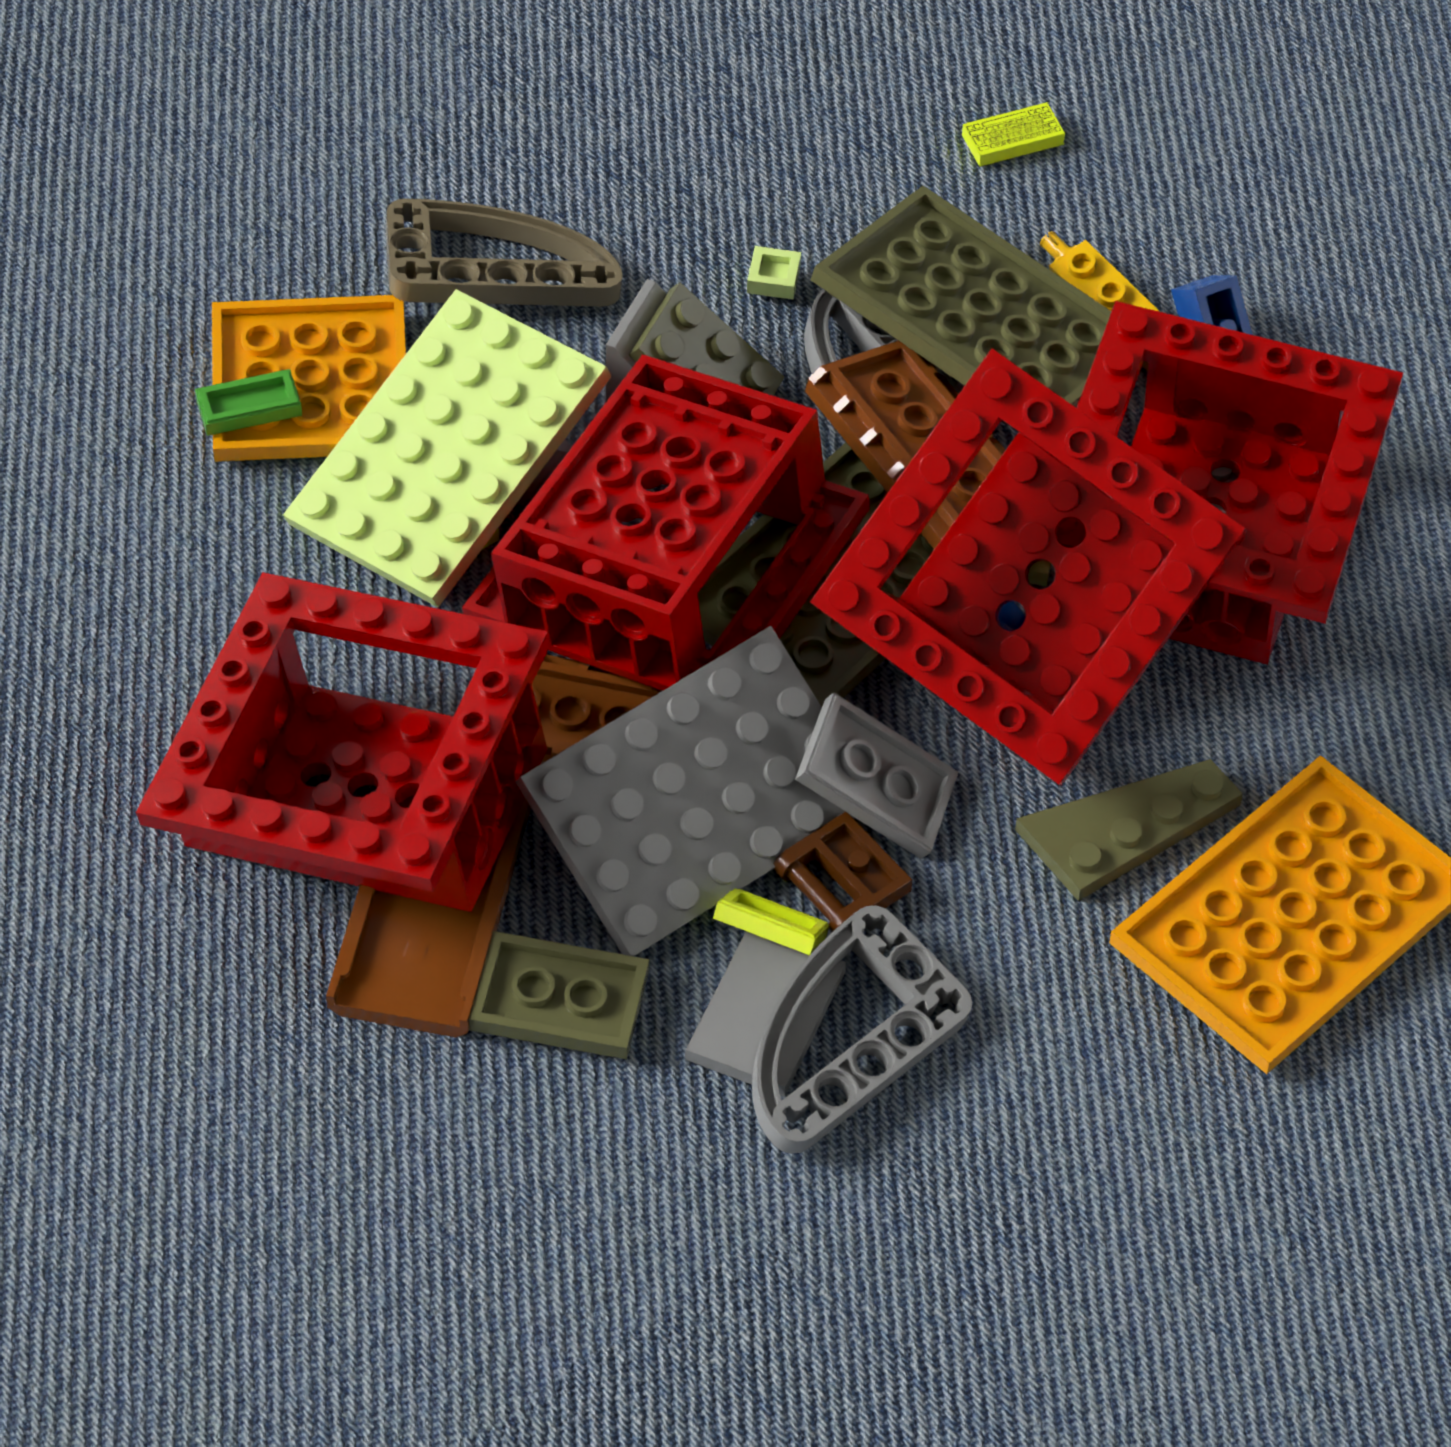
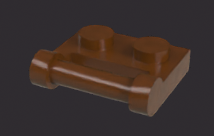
M847 812L842 813L786 849L773 863L775 866L773 870L784 881L791 880L830 921L829 929L832 932L859 909L875 905L887 908L910 893L912 889V879ZM815 859L854 901L844 907L806 867V864Z

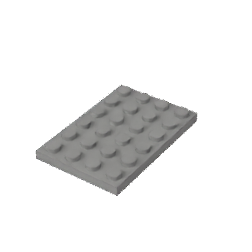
M769 626L515 780L520 791L623 955L635 956L715 906L730 891L735 888L742 889L775 868L774 861L782 852L846 812L795 780L822 707L772 626Z

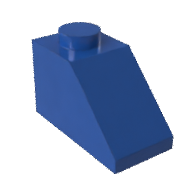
M1211 275L1171 289L1179 317L1253 335L1237 276Z

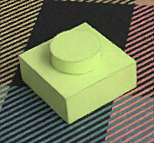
M755 246L747 279V293L793 300L801 266V252Z

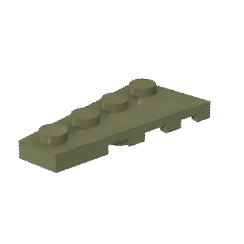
M1209 759L1017 818L1015 831L1070 893L1080 901L1239 807L1243 793Z

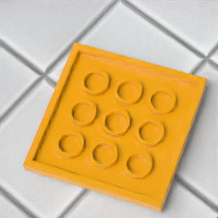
M393 295L212 302V385L290 369L302 405V416L214 434V462L327 457L406 355L404 301L395 298Z

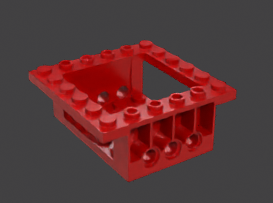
M1115 301L1077 409L1117 436L1143 361L1148 362L1145 406L1131 447L1209 503L1221 506L1225 510L1226 515L1247 529L1169 639L1268 665L1285 613L1326 624L1399 394L1403 372ZM1226 467L1232 469V472L1238 478L1232 482L1224 483L1216 480L1211 473L1217 468ZM1078 519L1065 521L1058 531L1060 543L1068 548L1081 544L1086 534L1085 526Z
M991 348L810 603L1051 780L1062 786L1241 540L1247 529ZM1001 420L1017 430L1018 433L900 598L883 591L881 587ZM1069 519H1078L1085 526L1086 534L1084 540L1076 547L1068 548L1063 546L1058 538L1060 526ZM1042 560L1051 562L1056 572L1054 582L1045 589L1034 588L1028 579L1031 566ZM1009 602H1018L1025 610V621L1020 628L1007 631L999 623V611Z
M642 354L492 551L493 567L462 606V611L466 615L548 631L551 643L548 651L663 691L769 626H772L780 639L870 510L869 494L825 480L818 412L816 409ZM661 484L668 486L664 490L658 492H651L646 490L658 487ZM757 511L798 525L710 651L705 649L697 593ZM635 518L643 519L642 522L633 526L620 524L621 522L632 521Z
M262 572L135 812L138 821L142 826L181 834L186 847L355 886H360L361 884L374 888L377 891L472 912L525 798L515 780L539 766L548 749L532 683L551 645L548 631ZM295 630L468 666L476 668L454 716L309 685L293 633ZM320 774L330 776L328 781L322 782L316 787L305 785L313 776ZM364 785L377 787L375 792H371L364 797L352 795L356 789ZM414 796L409 808L399 805L400 801L402 802L407 797Z

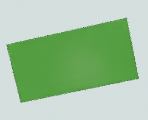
M290 369L195 389L197 405L207 436L302 416V405Z

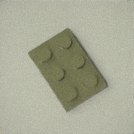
M678 283L669 289L629 353V356L636 362L644 354L774 396L784 379V376L682 283Z
M493 931L469 1017V1031L627 1060L649 974V959Z

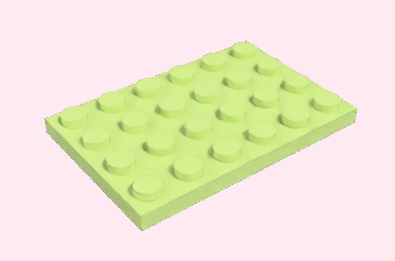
M455 289L283 516L288 524L432 605L439 607L612 376L607 366Z

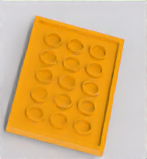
M1320 755L1113 929L1109 943L1265 1074H1268L1451 912V857Z

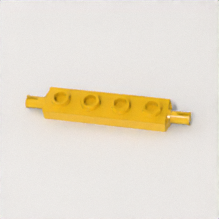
M1054 231L1048 232V236L1045 234L1041 239L1040 246L1055 259L1049 265V270L1110 311H1112L1115 301L1159 311L1087 240L1069 247ZM1143 361L1142 367L1147 371L1148 362Z

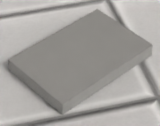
M833 693L824 700L795 780L922 859L932 851L959 772L838 694Z
M746 931L686 1048L685 1060L752 1085L756 1053L770 1015L784 989L810 955ZM841 960L816 986L799 1009L785 1034L777 1068L780 1096L785 1097L846 972L845 961Z

